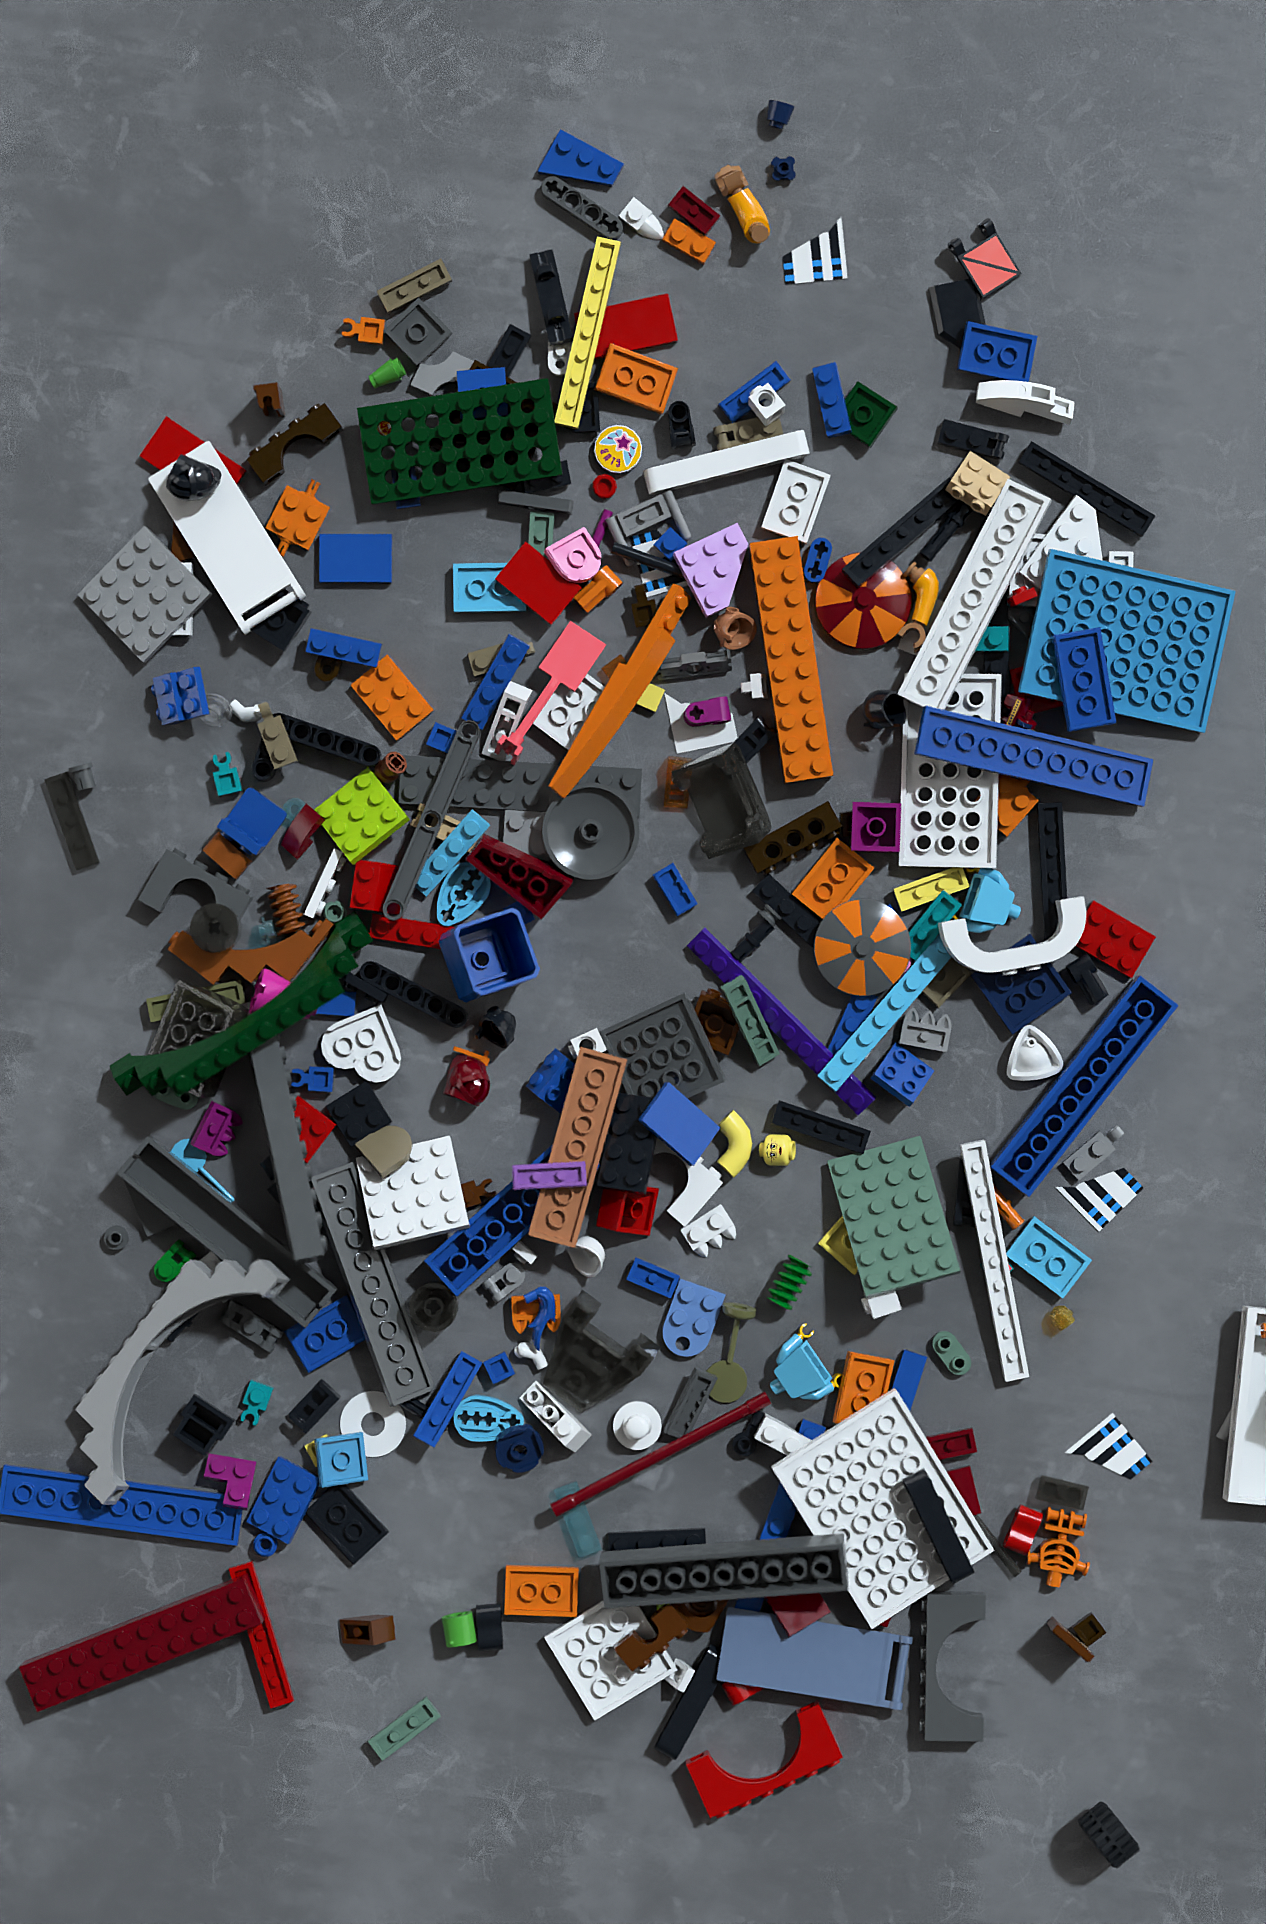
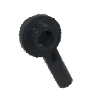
M758 1411L754 1413L746 1431H742L734 1437L732 1444L737 1454L749 1456L755 1451L757 1444L754 1434L765 1414L764 1412Z

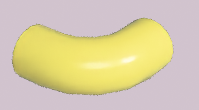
M732 1110L718 1124L719 1130L727 1137L729 1144L728 1149L717 1160V1163L734 1178L749 1160L753 1143L750 1129L744 1120Z

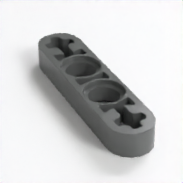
M550 176L542 182V193L546 199L606 239L616 240L622 235L623 224L619 218L561 179ZM556 183V188L561 193H563V189L567 190L563 194L561 201L557 200L560 196L555 191H552L551 194L548 193V184L553 185ZM568 196H576L579 199V204L574 208L568 207L565 203ZM589 209H596L599 212V217L595 221H589L585 217L586 212ZM604 215L607 217L605 219V222L607 224H617V233L613 231L611 232V234H609L608 227L603 223L601 225V228L598 227V225L602 222Z

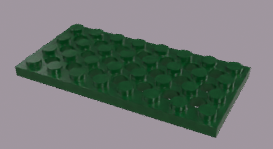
M548 378L357 408L372 505L563 475ZM525 400H532L535 404V408L531 413H524L521 409V405ZM503 403L511 407V412L506 417H501L497 413L499 405ZM483 407L486 409L487 416L484 420L478 421L474 418L473 413L476 408ZM454 411H460L463 414V420L459 424H452L450 422V414ZM429 415H437L439 418V424L435 428H429L426 425V419ZM407 418L415 421V428L410 432H406L402 428V423ZM383 422H388L391 425V432L385 436L380 435L378 431L379 425ZM535 424L538 426V434L535 437L526 436L525 428L527 425ZM509 427L514 430L512 440L504 441L501 438V432L504 428ZM482 431L488 432L491 437L489 443L481 445L477 441V436ZM457 435L466 437L467 443L463 448H456L453 444V440ZM433 439H440L443 443V447L439 452H432L430 450L429 444ZM411 442H415L419 446V451L414 456H409L406 453V446ZM386 446H392L395 450V455L392 459L386 460L382 456V450ZM532 448H539L542 451L540 460L531 461L529 459L528 453ZM512 451L518 455V461L514 465L505 463L504 458L508 452ZM486 455H490L494 459V465L489 469H484L481 466V459ZM467 459L470 462V469L467 472L462 473L458 471L457 463L459 460ZM437 463H444L446 466V472L442 476H436L433 473V467ZM414 466L420 467L423 472L418 480H413L409 476V471ZM390 470L397 471L399 475L397 482L393 484L388 483L385 479L386 473Z

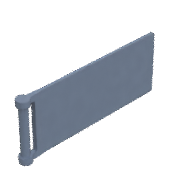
M728 1607L716 1679L902 1710L903 1703L901 1698L908 1651L913 1637L817 1621L793 1636L788 1637L775 1614ZM894 1641L900 1642L892 1700L889 1701L885 1700Z

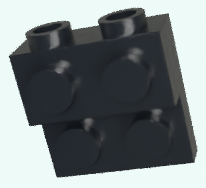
M283 589L254 607L247 619L286 596L289 591ZM297 599L250 630L285 652L312 612L307 609L309 607L308 603Z

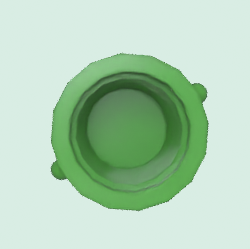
M472 1611L456 1612L441 1617L446 1647H459L477 1642Z

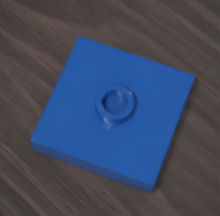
M505 367L457 371L458 392L506 385ZM503 403L499 405L497 409L499 416L506 417L509 415L508 404ZM478 407L475 409L473 416L475 419H485L487 411L483 407ZM460 412V420H463V414Z

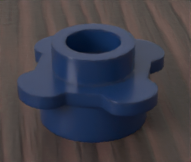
M792 156L784 159L779 157L772 159L771 164L774 166L772 178L775 181L793 180L796 177L793 169L795 159Z

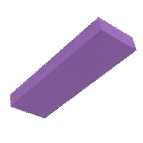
M586 1161L512 1165L513 1190L587 1186Z

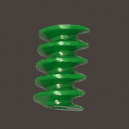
M788 1255L787 1257L792 1263L782 1264L787 1271H778L777 1274L782 1280H773L777 1289L769 1288L768 1291L772 1297L767 1298L785 1309L792 1310L793 1307L789 1301L797 1302L798 1300L794 1292L802 1293V1289L798 1284L806 1285L807 1281L803 1276H811L812 1273L808 1269L811 1266L792 1255Z

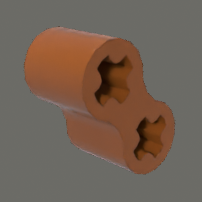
M219 832L202 849L236 880L252 863L244 853Z

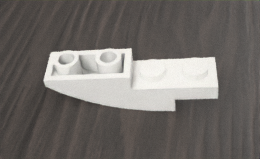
M1010 380L980 382L977 386V404L1021 417L1023 412L1026 411L1070 425L1073 419L1074 402L1055 396V388Z

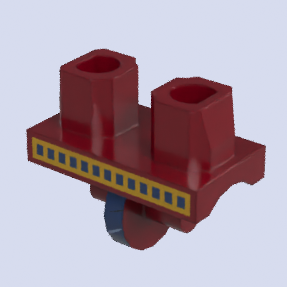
M1008 694L1005 698L1004 706L1011 709L1009 716L1005 713L1001 714V723L1023 729H1035L1037 723L1032 720L1034 712L1030 711L1034 698L1031 696L1021 697L1016 694Z

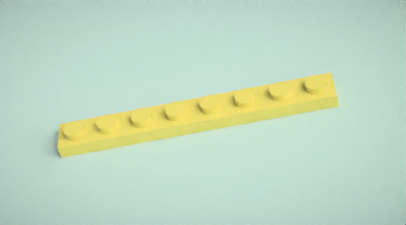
M597 237L556 412L555 425L577 430L579 428L621 246L620 241Z

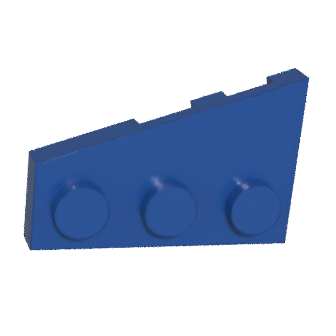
M560 129L537 172L543 175L550 174L560 178L578 179L588 183L613 187L624 163Z

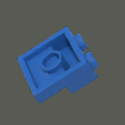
M192 667L153 678L154 684L151 687V691L157 698L158 708L156 716L162 725L178 724L209 714L200 667Z

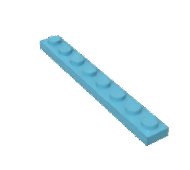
M940 934L818 1074L817 1077L834 1092L842 1086L951 959L950 954L942 943Z

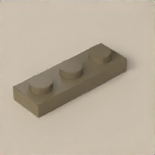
M440 258L377 290V293L387 313L390 314L415 301L418 297L421 298L451 283L452 279Z

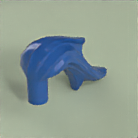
M538 1287L523 1295L526 1304L537 1299L539 1301L537 1316L527 1326L532 1328L533 1344L538 1351L540 1350V1339L546 1323L549 1320L555 1322V1299L553 1293L547 1287Z

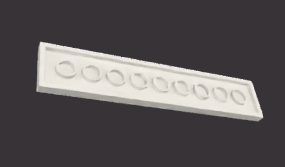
M1007 479L897 695L920 707L930 706L945 710L1052 502L1050 498Z

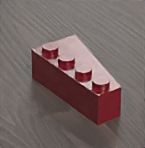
M486 834L482 835L466 857L469 863L541 920L571 886L574 879L573 876L561 869Z

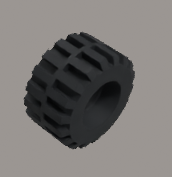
M1100 1801L1078 1819L1080 1827L1112 1867L1119 1868L1140 1851L1138 1843L1106 1803Z

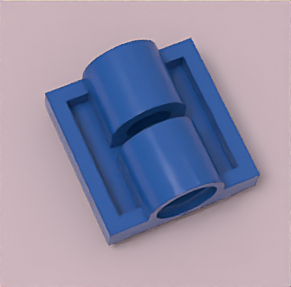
M895 1042L878 1064L870 1079L910 1107L934 1070Z

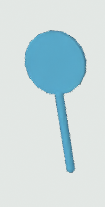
M192 1139L180 1140L174 1145L171 1150L172 1153L194 1171H200L232 1202L235 1201L234 1197L203 1168L207 1157L206 1152L190 1144Z

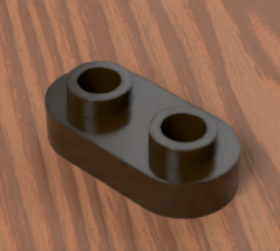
M318 655L314 667L316 676L324 682L335 680L343 661ZM325 666H330L332 668L330 674L323 673V668Z

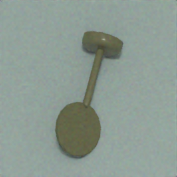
M727 1302L723 1304L722 1311L725 1315L735 1318L727 1360L713 1363L707 1369V1372L716 1375L718 1378L710 1396L721 1403H731L738 1400L746 1390L747 1375L738 1363L733 1362L740 1320L753 1319L757 1311L748 1305Z

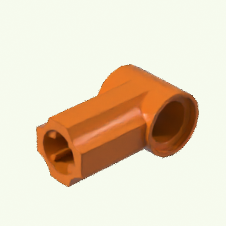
M607 565L600 569L591 579L592 581L574 597V600L587 614L606 596L612 595L623 584Z

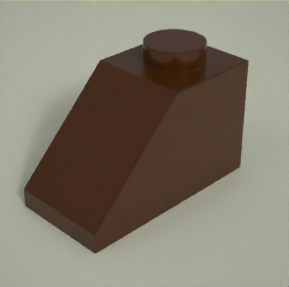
M369 1615L339 1619L343 1644L377 1645L396 1640L393 1615Z

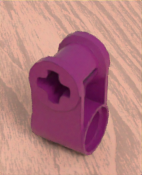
M726 696L691 703L683 714L685 723L691 727L718 725L732 721L728 698ZM693 709L696 713L701 714L697 720H695L694 716H690Z

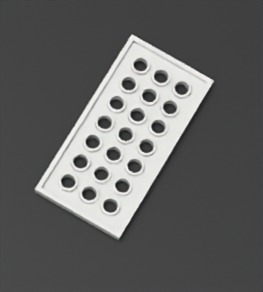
M963 674L954 691L958 693L959 701L954 705L947 704L945 710L972 717L979 716L985 720L1001 723L1002 675ZM974 692L983 694V701L979 705H973L970 702V696ZM904 699L906 721L903 725L899 866L996 868L999 774L981 770V774L978 777L972 778L968 775L969 767L914 754L923 707ZM925 763L931 764L933 767V772L928 777L921 776L919 772L920 767ZM948 764H954L957 767V773L953 777H946L944 775V767ZM927 787L931 789L932 797L930 800L922 801L919 798V792L922 788ZM947 788H953L956 791V798L953 801L948 802L943 798V792ZM976 788L980 791L981 796L978 801L971 802L968 800L967 793L970 789ZM929 812L931 814V822L928 825H921L919 823L918 816L920 813ZM952 812L955 814L956 820L953 825L946 826L943 824L942 817L945 813ZM977 813L980 816L979 823L976 826H969L966 822L968 814ZM921 836H928L930 838L931 844L929 848L920 849L918 847L917 841ZM946 836H951L955 840V845L950 850H945L941 844ZM969 837L978 838L979 846L976 850L967 849L966 840Z

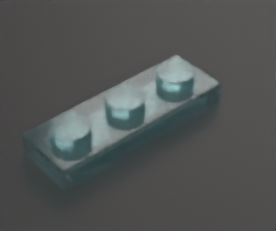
M576 1480L555 1488L554 1492L557 1500L579 1491L580 1488ZM585 1501L563 1514L579 1558L602 1550Z

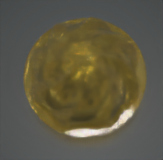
M1065 1306L1054 1307L1050 1314L1052 1325L1054 1327L1057 1326L1059 1331L1067 1328L1075 1321L1073 1311Z

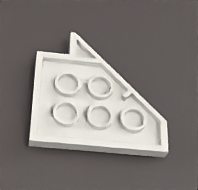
M1075 495L1018 571V574L1040 589L1049 549L1102 560L1096 510L1079 496Z

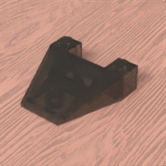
M584 1290L576 1297L562 1318L542 1384L580 1413L641 1376L660 1349V1346L640 1333L627 1350L591 1324L590 1321L596 1315L602 1303Z

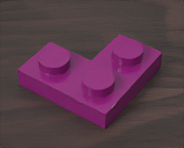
M209 1453L204 1479L227 1483L223 1501L224 1507L247 1510L257 1462Z

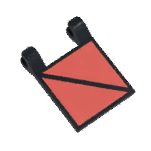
M990 218L983 220L978 225L980 231L987 239L965 252L963 243L958 237L947 244L948 249L958 259L981 299L1022 274L998 236Z

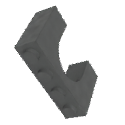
M174 848L173 852L166 849L138 900L162 912L174 890L181 883L191 879L206 882L215 894L216 908L201 936L225 948L253 897L248 895L250 890L239 884L233 887L227 883L229 878L218 872L212 875L206 871L208 866L197 860L191 863L185 859L187 854Z

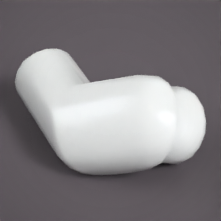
M235 699L228 706V709L242 722H255L262 718L258 708L259 704H255L254 707L245 708Z
M522 1342L514 1348V1353L518 1358L532 1359L537 1370L548 1365L541 1349L539 1351L536 1350L534 1344Z

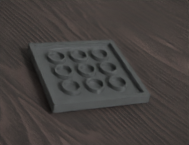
M687 992L599 1032L609 1055L627 1059L622 1077V1083L627 1094L654 1098L663 1084L669 1082L686 1098H689L727 1081Z

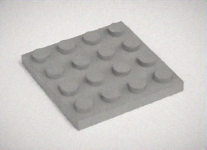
M144 526L77 595L142 662L146 663L212 596V593Z

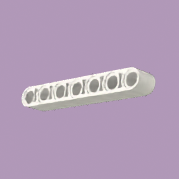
M800 430L644 470L643 473L649 495H655L670 489L675 490L783 463L786 459L802 458L810 455L805 432Z

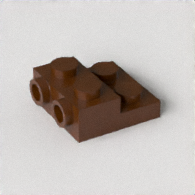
M708 988L707 991L702 990L694 1010L712 1049L729 1055L739 1030L737 1021L727 1000L720 997L721 993L711 988Z

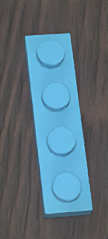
M472 809L427 859L416 888L427 897L488 829L490 824Z

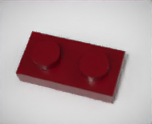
M684 186L668 204L669 208L705 236L721 218L717 212Z
M972 1427L926 1436L927 1441L939 1460L977 1452Z

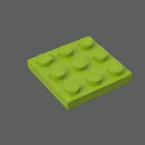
M369 767L314 809L325 819L321 825L353 865L410 820Z

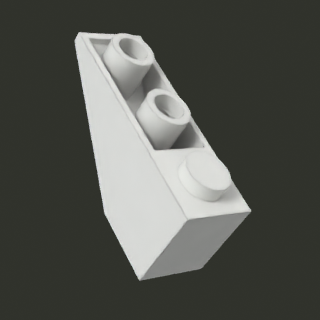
M537 1381L520 1396L525 1405L570 1450L576 1452L592 1435Z

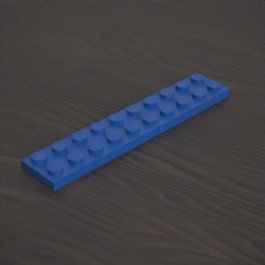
M930 706L923 707L914 754L1139 807L1145 806L1154 760Z
M8 1464L3 1466L0 1487V1514L235 1546L239 1543L243 1510L224 1507L225 1494L125 1480L129 1488L115 1505H103L84 1486L89 1479V1475Z

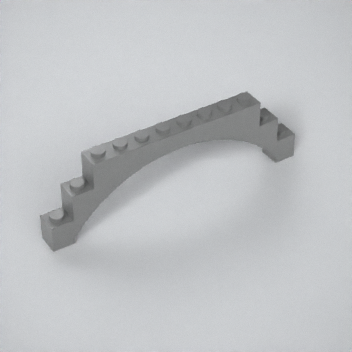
M224 1259L215 1267L214 1272L203 1261L190 1260L182 1266L178 1277L167 1286L165 1294L153 1304L148 1316L139 1322L135 1333L125 1340L123 1348L118 1355L109 1361V1366L105 1372L95 1379V1385L88 1393L82 1396L80 1404L75 1410L94 1429L87 1433L84 1438L85 1441L80 1448L98 1466L89 1474V1479L84 1486L103 1505H115L129 1488V1485L125 1482L123 1466L125 1422L136 1384L157 1348L183 1322L199 1311L218 1302L253 1294H261L263 1297L275 1299L289 1279L271 1261L258 1259L251 1264L248 1272L238 1262Z

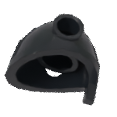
M498 1006L489 1008L487 1014L479 1020L478 1032L475 1034V1038L480 1039L483 1036L491 1043L506 1049L515 1039L514 1034L517 1024L515 1016L508 1011L500 1010Z

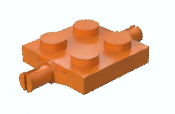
M311 479L306 492L298 491L287 485L265 527L266 530L276 534L281 539L277 550L280 553L284 546L280 554L282 557H284L289 545H298L309 551L330 509L329 506L319 502L314 497L321 484L319 482L315 484L313 479Z
M999 774L997 830L1005 837H1008L1039 800L1026 787L1030 781L1018 780ZM981 794L976 798L974 802L980 799Z

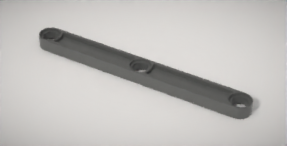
M467 720L460 724L383 905V914L391 921H397L405 914L479 739L480 728L474 721ZM466 725H472L476 728L474 737L466 738L463 736L462 730ZM435 814L438 817L439 821L435 827L426 826L425 817L427 815ZM391 903L400 905L401 912L398 916L392 917L388 915L387 907Z

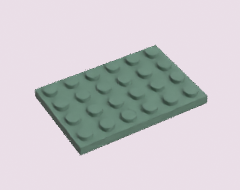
M921 1136L865 1150L864 1154L857 1152L827 1161L866 1298L960 1273V1267Z

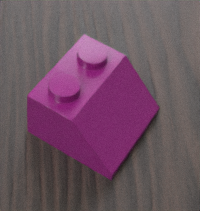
M853 802L851 851L899 853L901 803Z

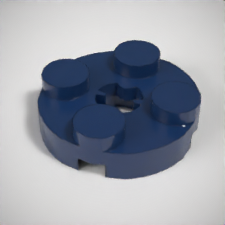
M529 1424L509 1427L496 1437V1458L504 1468L512 1469L516 1473L527 1472L535 1468L539 1463L538 1460L543 1456L544 1445L542 1438ZM517 1445H524L526 1447L523 1448L521 1453L517 1450L513 1451Z

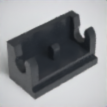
M321 1379L289 1413V1418L307 1434L341 1396L324 1379Z

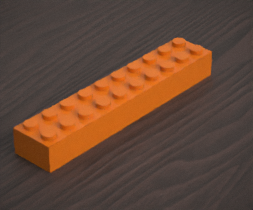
M798 536L750 543L749 552L784 784L833 777Z

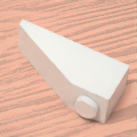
M511 681L509 682L503 693L482 754L499 761H505L507 754L503 749L499 755L494 753L497 742L503 734L509 737L519 727L532 693L531 689Z

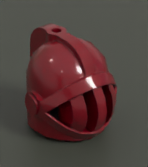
M459 1054L450 1065L443 1095L480 1106L490 1090V1079L486 1066L481 1060Z

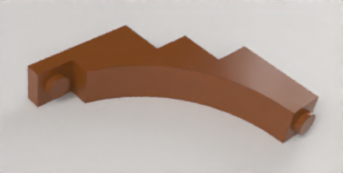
M327 918L324 922L319 920L311 930L314 933L312 937L305 931L299 930L281 942L249 950L220 948L205 943L182 930L180 933L176 931L170 938L168 950L213 985H217L230 967L253 984L258 979L261 970L267 966L271 967L286 980L292 982L334 928L335 924Z

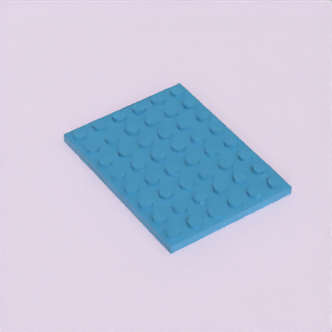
M1049 549L1018 692L1063 702L1052 636L1101 627L1115 714L1205 733L1236 591Z

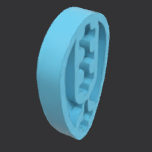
M463 862L454 866L448 872L441 886L437 901V919L444 926H452L471 916L481 907L490 894V878L479 871L481 879L479 881L475 879L472 882L474 889L466 891L467 900L461 899L460 902L456 900L457 895L455 891H462L464 888L461 884L462 881H468L471 877L468 872L477 869L469 862ZM455 904L456 906L452 912L454 919L452 921L448 919L444 922V916L441 914L442 911H448Z
M475 1394L467 1396L460 1402L454 1413V1425L458 1433L465 1439L474 1442H487L496 1440L499 1433L510 1427L509 1422L501 1421L500 1419H509L511 1414H515L516 1419L520 1420V1423H516V1425H523L524 1416L515 1407L503 1400ZM466 1410L469 1416H473L478 1411L480 1416L485 1417L490 1412L492 1417L496 1418V1421H492L491 1425H486L485 1420H480L479 1424H474L473 1419H468L467 1423L464 1424L462 1419L458 1418V1415H461Z

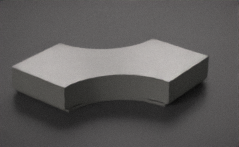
M452 351L451 355L440 364L425 365L420 363L412 380L411 387L433 396L443 385L457 383V371L470 370L474 361Z

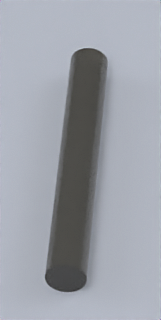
M978 1514L973 1515L1000 1560L1014 1577L1019 1575L1022 1571Z

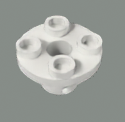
M638 1400L623 1405L614 1417V1434L617 1440L629 1449H646L656 1442L661 1433V1418L657 1410L646 1402Z

